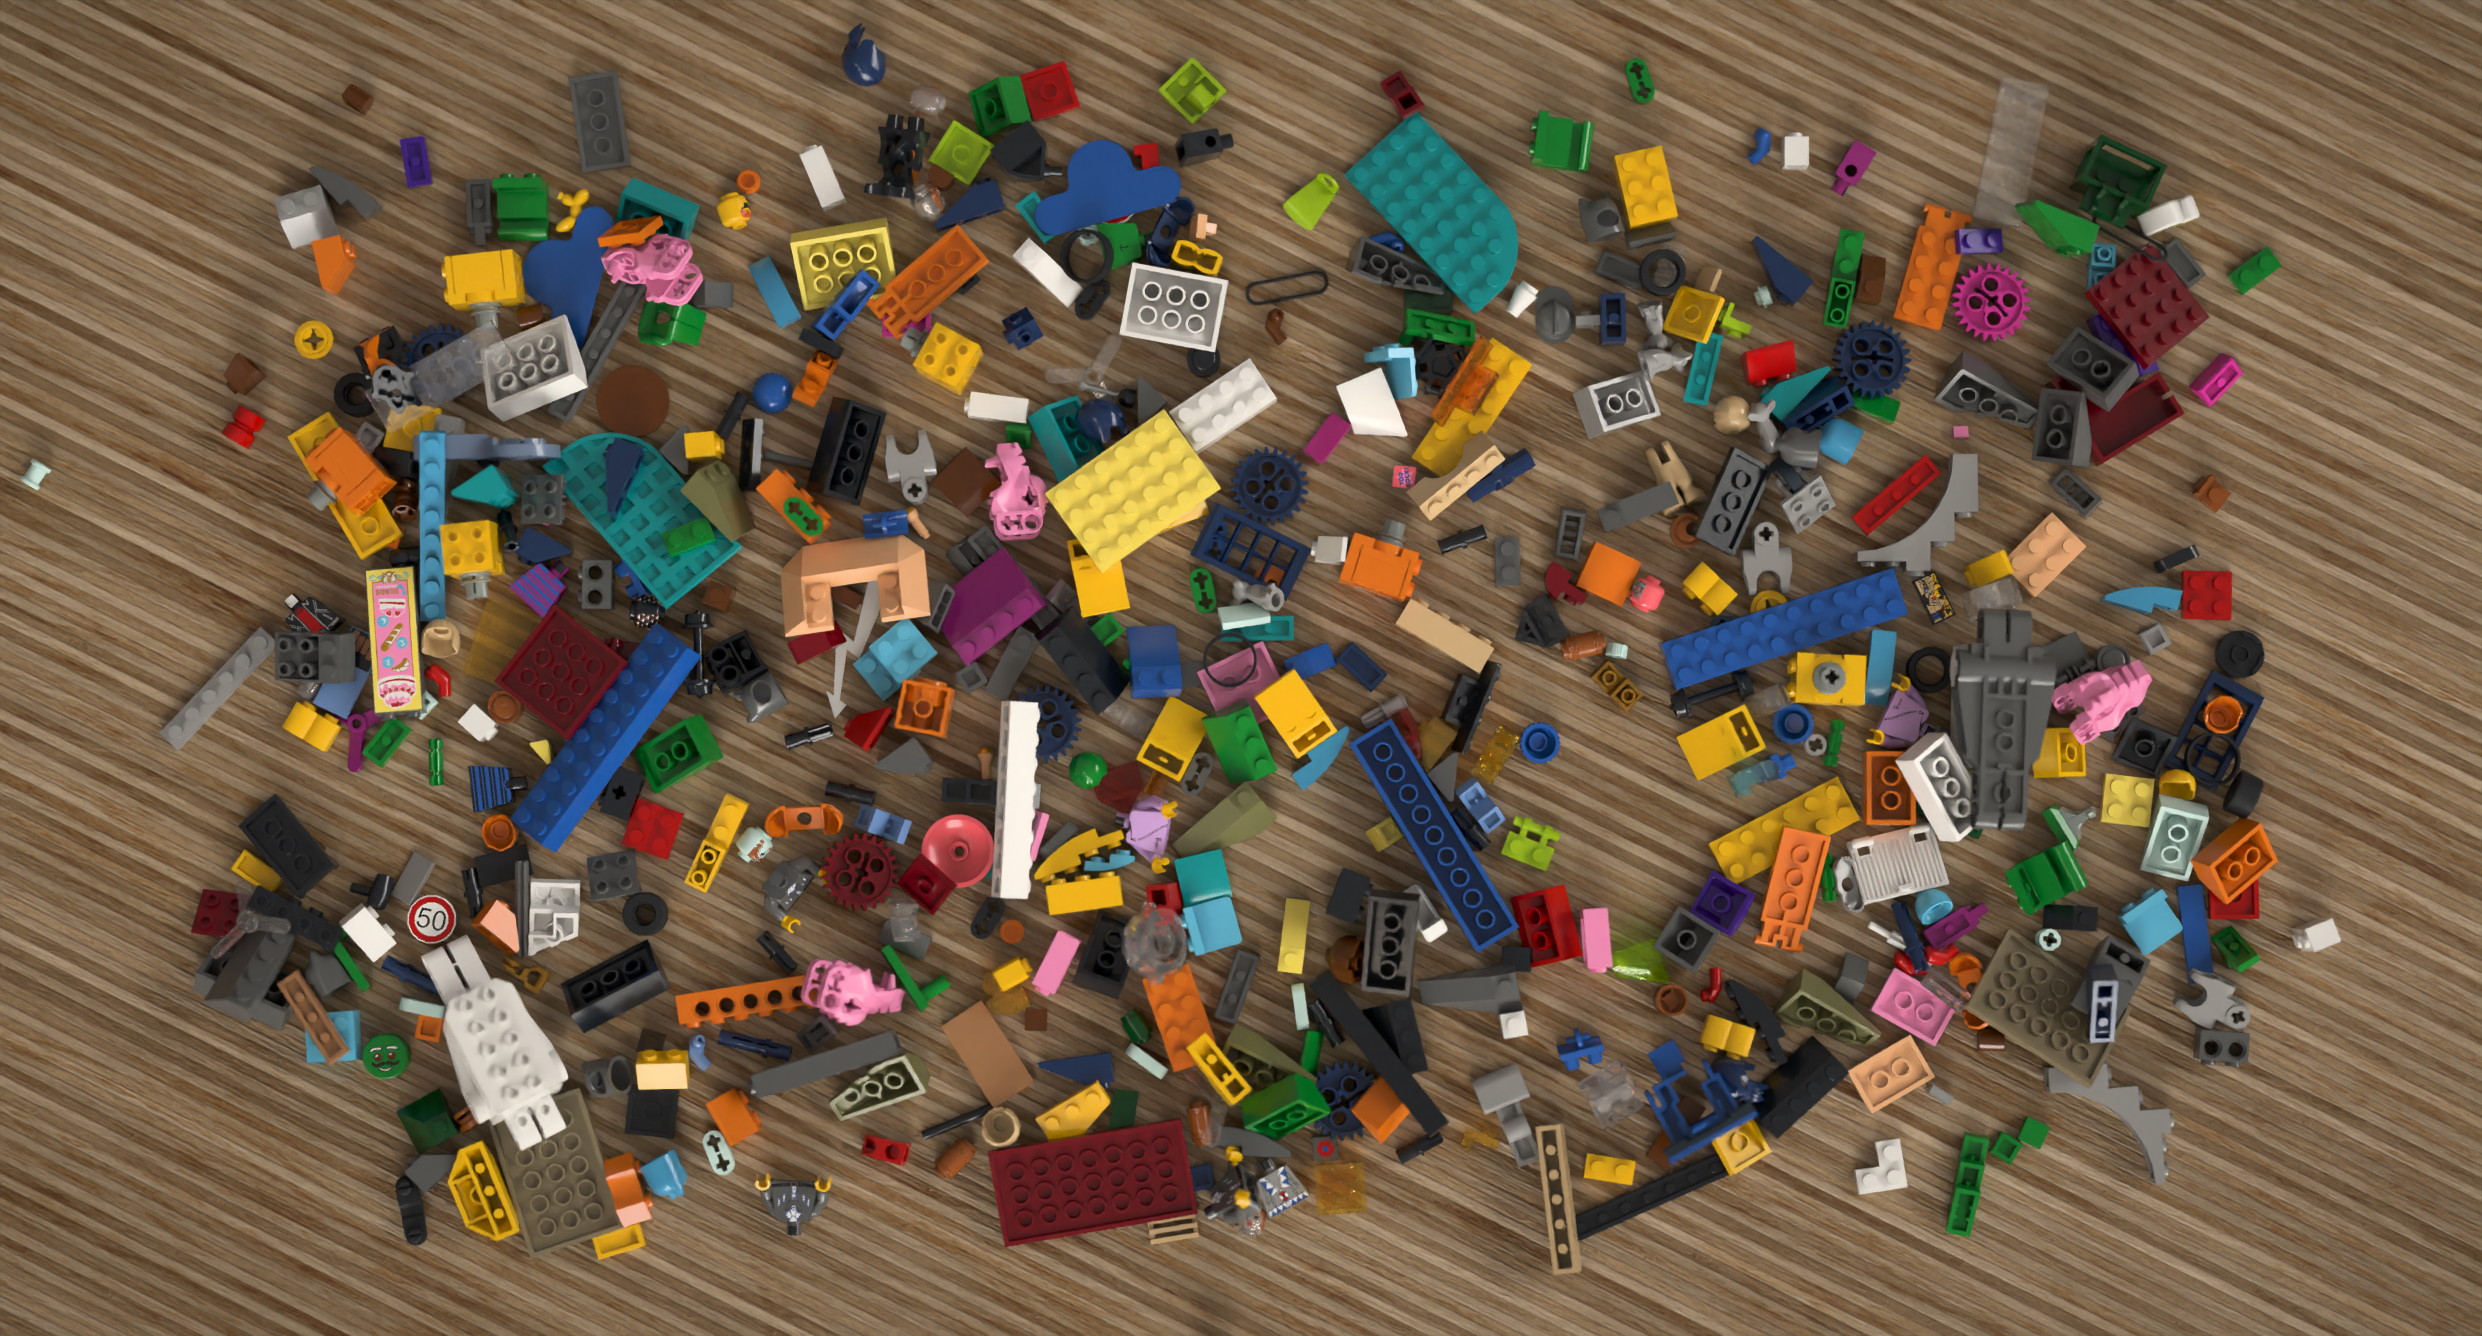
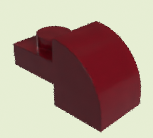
M1401 71L1380 82L1382 90L1401 120H1405L1424 109L1422 100L1412 85H1409Z
M1552 561L1544 576V585L1547 593L1554 600L1562 593L1565 595L1563 599L1573 606L1576 604L1581 606L1588 596L1568 583L1573 574Z

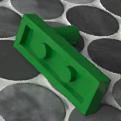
M1407 308L1404 312V329L1398 336V342L1403 346H1409L1415 337L1418 336L1428 339L1431 337L1433 340L1472 347L1475 343V322Z
M344 930L334 952L364 993L371 986L341 943L350 936Z
M890 944L881 949V954L919 1012L929 1007L927 1001L950 987L948 980L942 974L918 989Z

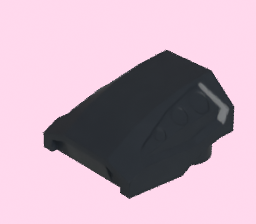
M747 630L723 640L719 645L704 654V660L725 697L730 692L768 671V667L762 661Z

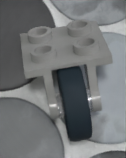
M1781 457L1776 458L1770 463L1775 476L1772 482L1785 498L1780 504L1797 534L1835 506L1819 473L1810 479L1799 466L1787 464Z

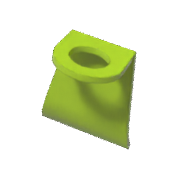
M1320 171L1314 180L1289 198L1283 204V208L1297 224L1307 230H1313L1336 195L1339 186L1330 175ZM1324 177L1327 178L1332 183V185L1327 183Z

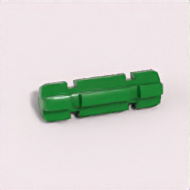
M1831 720L1829 729L1832 730L1828 733L1825 750L1827 755H1824L1823 764L1826 766H1837L1839 757L1836 756L1840 753L1843 737L1841 731H1844L1845 722L1842 720Z
M431 738L429 739V749H431V752H429V772H431L429 784L431 786L443 785V775H441V772H443V752H441L443 740Z
M1832 854L1826 855L1821 874V886L1824 888L1822 897L1825 902L1837 899L1836 891H1834V887H1836L1835 876L1831 865L1833 864Z

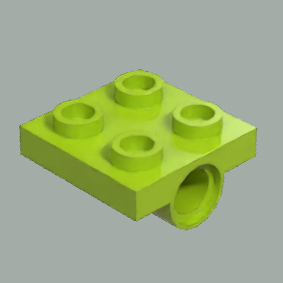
M1192 56L1158 92L1193 125L1226 93V90Z

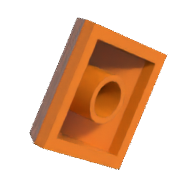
M1381 1075L1350 1109L1381 1144L1410 1113Z

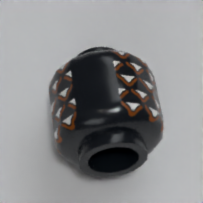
M638 596L635 601H631L629 620H633L635 626L652 628L655 623L659 624V620L664 621L665 608L661 606L656 597Z

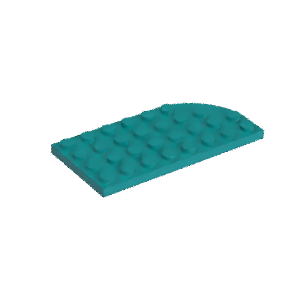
M1418 112L1405 119L1344 174L1345 178L1474 315L1505 288L1515 269L1518 254V236L1513 217L1506 205Z
M599 433L586 436L574 441L561 451V459H551L542 466L548 475L563 474L564 480L567 481V484H565V494L665 609L669 608L742 549L736 540L731 542L709 520L716 541L670 558L661 533L706 516L680 491L686 484L685 481L652 445L639 438L620 433ZM615 437L642 447L645 454L616 520L612 519L608 512L606 457L604 456L607 446L613 443Z

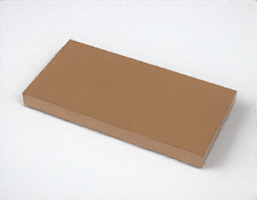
M982 1000L941 1026L993 1108H996L1035 1082Z

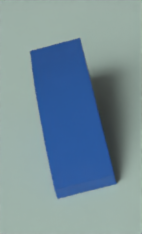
M861 269L830 301L811 324V327L824 338L834 341L848 322L853 321L880 284Z

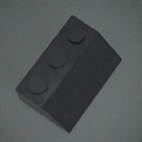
M1410 998L1362 1010L1365 1017L1411 1074L1429 1070Z

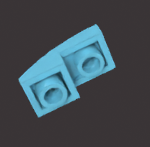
M2094 243L2092 251L2089 253L2086 291L2115 269L2116 245Z
M1116 849V854H1110L1109 863H1105V858L1091 857L1090 861H1085L1084 871H1105L1120 868L1134 862L1135 856H1130L1131 851Z

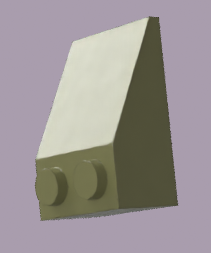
M719 460L696 471L680 490L731 542L755 528L735 476L730 472L729 467Z

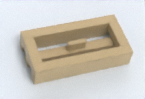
M1196 1214L1148 1222L1151 1245L1199 1237ZM1192 1218V1223L1156 1229L1153 1227V1224ZM1189 1228H1193L1194 1231L1155 1238V1234Z

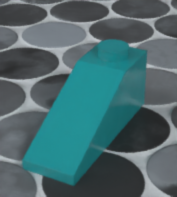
M1826 366L1781 382L1773 388L1768 386L1759 395L1762 399L1760 402L1767 404L1770 400L1775 401V408L1769 416L1779 424L1822 380L1831 368Z

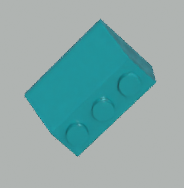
M632 178L621 193L615 224L623 220L661 215L663 225L656 230V234H668V236L688 241L696 222L699 205Z
M1077 395L1046 405L1027 417L1059 482H1062L1105 451L1100 441L1089 440L1078 428L1075 417L1077 410L1082 404Z
M494 465L489 466L451 491L453 496L467 503L496 509L505 508V510L517 504L516 499L521 497L506 472Z

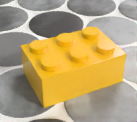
M1662 145L1614 156L1612 164L1628 231L1675 221L1678 213Z
M1114 872L1100 873L1099 879L1092 880L1090 875L1075 877V882L1067 883L1066 878L1050 880L1051 885L1046 886L1050 915L1124 905L1120 876H1115Z

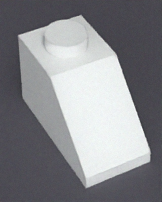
M1318 536L1317 542H1312L1311 556H1316L1315 562L1344 566L1348 537Z

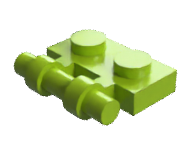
M1516 815L1512 824L1521 827L1519 834L1511 831L1508 832L1500 854L1546 872L1555 850L1546 846L1547 841L1551 839L1558 842L1561 833L1552 830L1553 827L1546 825L1544 827L1532 822L1533 819L1525 817L1524 819ZM1531 831L1541 835L1539 842L1526 838L1527 832Z

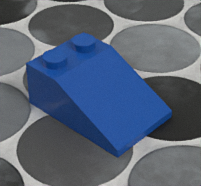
M1175 625L1126 627L1131 698L1180 696L1182 679Z

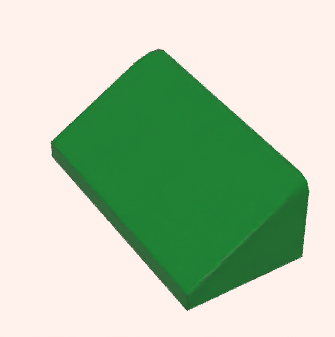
M1859 390L1851 394L1855 404L1850 408L1886 423H1894L1900 401L1885 395L1879 399L1876 393L1872 399H1869L1868 393H1865L1860 398Z
M1307 1030L1305 1032L1299 1065L1316 1078L1324 1034Z

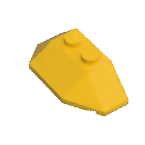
M483 1140L459 1150L448 1179V1184L466 1227L495 1241L519 1232L517 1213L497 1161Z

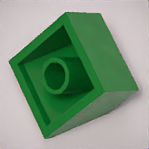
M1020 76L997 77L968 92L979 136L982 138L1013 131L1026 120L1030 123L1032 122Z

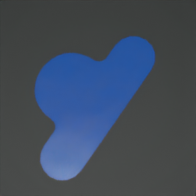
M1106 140L1092 141L1076 150L1069 161L1068 190L1042 200L1036 208L1035 221L1044 233L1050 235L1067 233L1166 205L1174 201L1179 195L1181 180L1172 168L1166 166H1156L1141 171L1136 170L1129 155L1120 145Z
M594 206L584 209L579 214L570 240H548L537 244L528 253L523 266V281L526 290L535 300L552 309V319L564 314L567 316L578 349L583 346L587 336L604 268L601 257L609 248V246L600 247L597 238L613 226L610 214L605 209Z

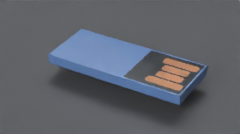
M354 626L351 627L349 632H355V681L343 684L323 683L313 702V705L346 720L371 673L369 633Z

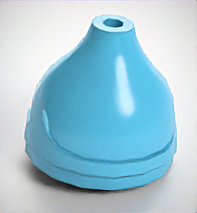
M1931 888L1916 892L1915 911L1922 924L1930 925L1946 917L1953 908L1951 899L1944 891Z

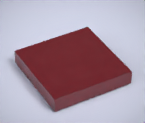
M922 853L916 857L896 883L932 916L957 887L955 882Z

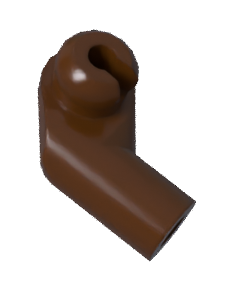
M1275 308L1267 315L1265 329L1279 346L1288 338L1280 329L1284 313L1281 309Z
M409 477L404 478L403 482L395 479L398 483L390 489L398 494L402 492L413 493L416 481Z

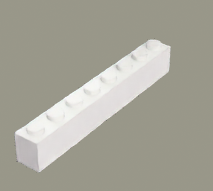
M1001 701L991 897L1028 899V893L1031 890L1029 869L1032 866L1030 846L1034 839L1031 827L1035 816L1033 796L1036 793L1034 771L1037 769V758L1035 757V750L1039 742V736L1036 732L1037 722L1040 719L1038 703Z

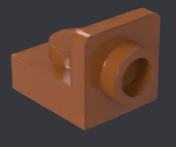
M2210 474L2206 478L2204 476L2199 478L2193 486L2196 490L2192 496L2216 513L2232 493L2214 480L2216 477L2213 474Z

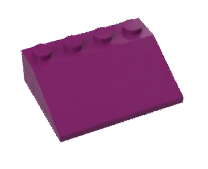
M1002 547L951 587L956 592L941 629L964 663L969 665L1048 604L1007 550Z

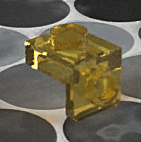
M1472 1128L1470 1133L1465 1132L1460 1145L1464 1146L1462 1151L1468 1154L1474 1141L1496 1151L1500 1141L1495 1139L1497 1134L1487 1129H1483L1480 1132Z

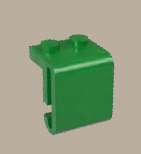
M1540 110L1537 117H1533L1531 131H1535L1534 141L1530 140L1528 155H1532L1531 165L1540 168L1587 173L1594 123L1584 121V124L1573 122L1574 119L1549 116V111Z
M534 173L524 174L523 178H514L513 174H500V178H493V188L497 191V218L500 219V229H497L499 241H548L550 237L548 183L542 177H539L538 174Z
M2067 840L2029 856L2005 871L2006 881L2009 887L2014 889L2018 905L2025 911L2027 916L2035 913L2041 907L2067 896L2068 893L2079 891L2089 885Z

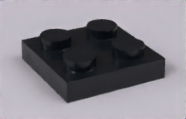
M632 1084L629 1091L624 1134L674 1139L680 1090H638V1085Z

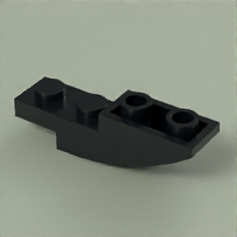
M943 777L941 802L996 806L997 781ZM1036 784V793L1033 796V806L1035 809H1040L1041 784Z
M1730 978L1725 980L1727 986L1724 989L1730 1000L1734 999L1738 1008L1735 1009L1738 1019L1740 1022L1745 1021L1746 1025L1756 1022L1757 1026L1754 1029H1756L1755 1032L1759 1040L1764 1039L1768 1047L1765 1049V1053L1771 1063L1775 1062L1779 1066L1788 1062L1777 1040L1786 1034L1772 1011L1756 994L1744 985Z

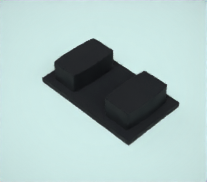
M526 844L474 857L481 888L514 880L515 862L517 860H527L529 862V876L534 874Z

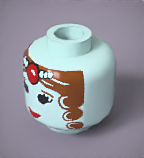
M759 826L756 828L749 827L736 842L737 847L740 849L737 854L748 863L750 860L760 862L773 847L772 837Z

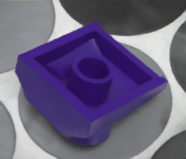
M1712 870L1707 882L1688 912L1721 933L1732 937L1748 913L1755 894Z

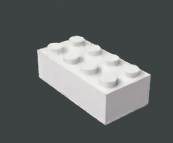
M1249 358L1169 411V415L1195 453L1199 454L1274 404L1277 398Z
M1927 733L1895 761L1939 840L1959 842L1973 829L1970 823L1971 777L1947 733Z

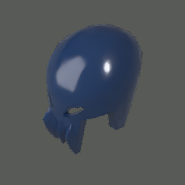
M860 23L848 34L849 42L842 52L841 61L844 72L852 82L868 87L877 85L883 80L886 71L885 55L875 46L873 40L865 39L858 47L865 27L861 28L862 23Z
M1103 398L1090 399L1084 402L1076 412L1075 420L1077 426L1089 440L1107 442L1111 439V427H1118L1121 439L1130 433L1126 428L1122 410L1112 401Z
M1727 1056L1717 1058L1710 1064L1714 1074L1719 1072L1735 1101H1764V1098H1761L1762 1090L1768 1089L1769 1086L1749 1080L1746 1070L1754 1071L1756 1065ZM1741 1079L1744 1081L1746 1088L1742 1085Z

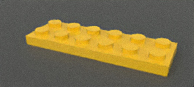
M1492 338L1411 458L1438 477H1443L1452 472L1462 459L1463 445L1480 431L1484 434L1487 433L1532 364Z
M329 411L288 436L289 441L313 481H318L319 476L307 465L304 459L308 457L307 453L311 448L321 445L326 440L325 436L334 428H339L338 423ZM339 498L336 500L337 504L332 502L328 504L361 560H365L404 535L383 498L376 502L363 516L350 511Z
M1838 776L1708 843V846L1725 878L1738 884L1772 866L1782 825L1830 836L1860 820Z

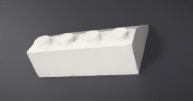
M1132 263L1119 335L1215 352L1229 281Z
M565 314L480 349L488 409L503 422L588 387L585 366Z

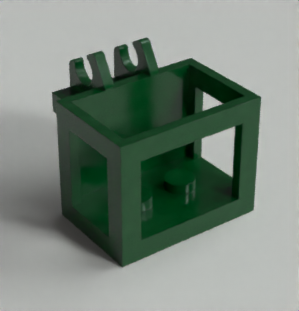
M2100 135L2089 144L2069 189L2084 195L2078 209L2123 229L2129 216L2135 219L2148 209L2168 165L2106 136ZM2108 145L2152 167L2147 170L2102 148Z

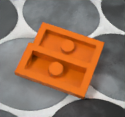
M1594 541L1574 586L1622 607L1641 562Z

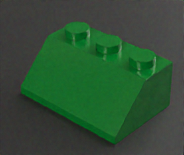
M1246 698L1201 718L1229 783L1257 780L1277 771V767Z
M1290 1074L1285 1079L1270 1084L1268 1088L1253 1093L1249 1098L1241 1101L1244 1128L1275 1140H1279L1331 1113V1108L1312 1080L1300 1074Z

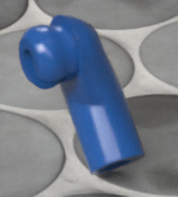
M1763 128L1755 131L1754 137L1757 140V147L1747 155L1748 160L1753 165L1770 152L1771 135L1769 131Z
M1392 232L1369 236L1370 240L1399 253L1404 250V242Z

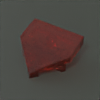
M1407 707L1397 715L1410 733L1404 740L1415 758L1418 759L1421 757L1419 731Z
M1133 761L1108 769L1107 774L1100 780V784L1094 787L1096 797L1101 803L1121 813H1130L1144 785L1137 762Z

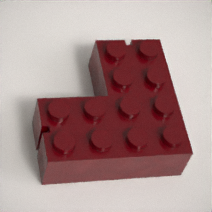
M2159 372L2125 392L2109 412L2086 398L2092 440L2090 458L2096 467L2185 414L2174 395L2165 400L2162 399L2161 396L2171 390ZM2061 376L2045 384L2048 389L2079 392Z

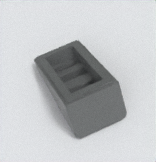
M2067 467L2049 484L2085 520L2102 504V499ZM2069 477L2071 481L2061 489L2059 486ZM2076 484L2078 486L2077 489L2069 496L2067 492ZM2083 491L2085 495L2076 502L2074 499ZM2090 498L2092 502L2084 509L2082 505Z
M1561 507L1554 556L1578 560L1587 514L1585 510ZM1566 516L1579 517V521L1567 520ZM1565 525L1577 527V531L1566 530L1564 527ZM1563 535L1576 537V540L1571 541L1562 538ZM1561 545L1573 546L1574 551L1561 549Z

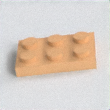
M2051 512L2007 555L2014 570L2010 575L2035 598L2086 546Z
M1910 1034L1847 1070L1849 1072L1848 1076L1871 1114L1935 1077Z

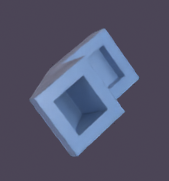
M1471 777L1454 791L1487 835L1506 820L1499 808L1488 797L1474 777Z
M861 804L853 826L904 845L912 821Z

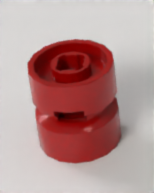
M239 404L232 414L234 422H228L221 434L239 445L250 449L255 439L253 433L260 432L267 420Z

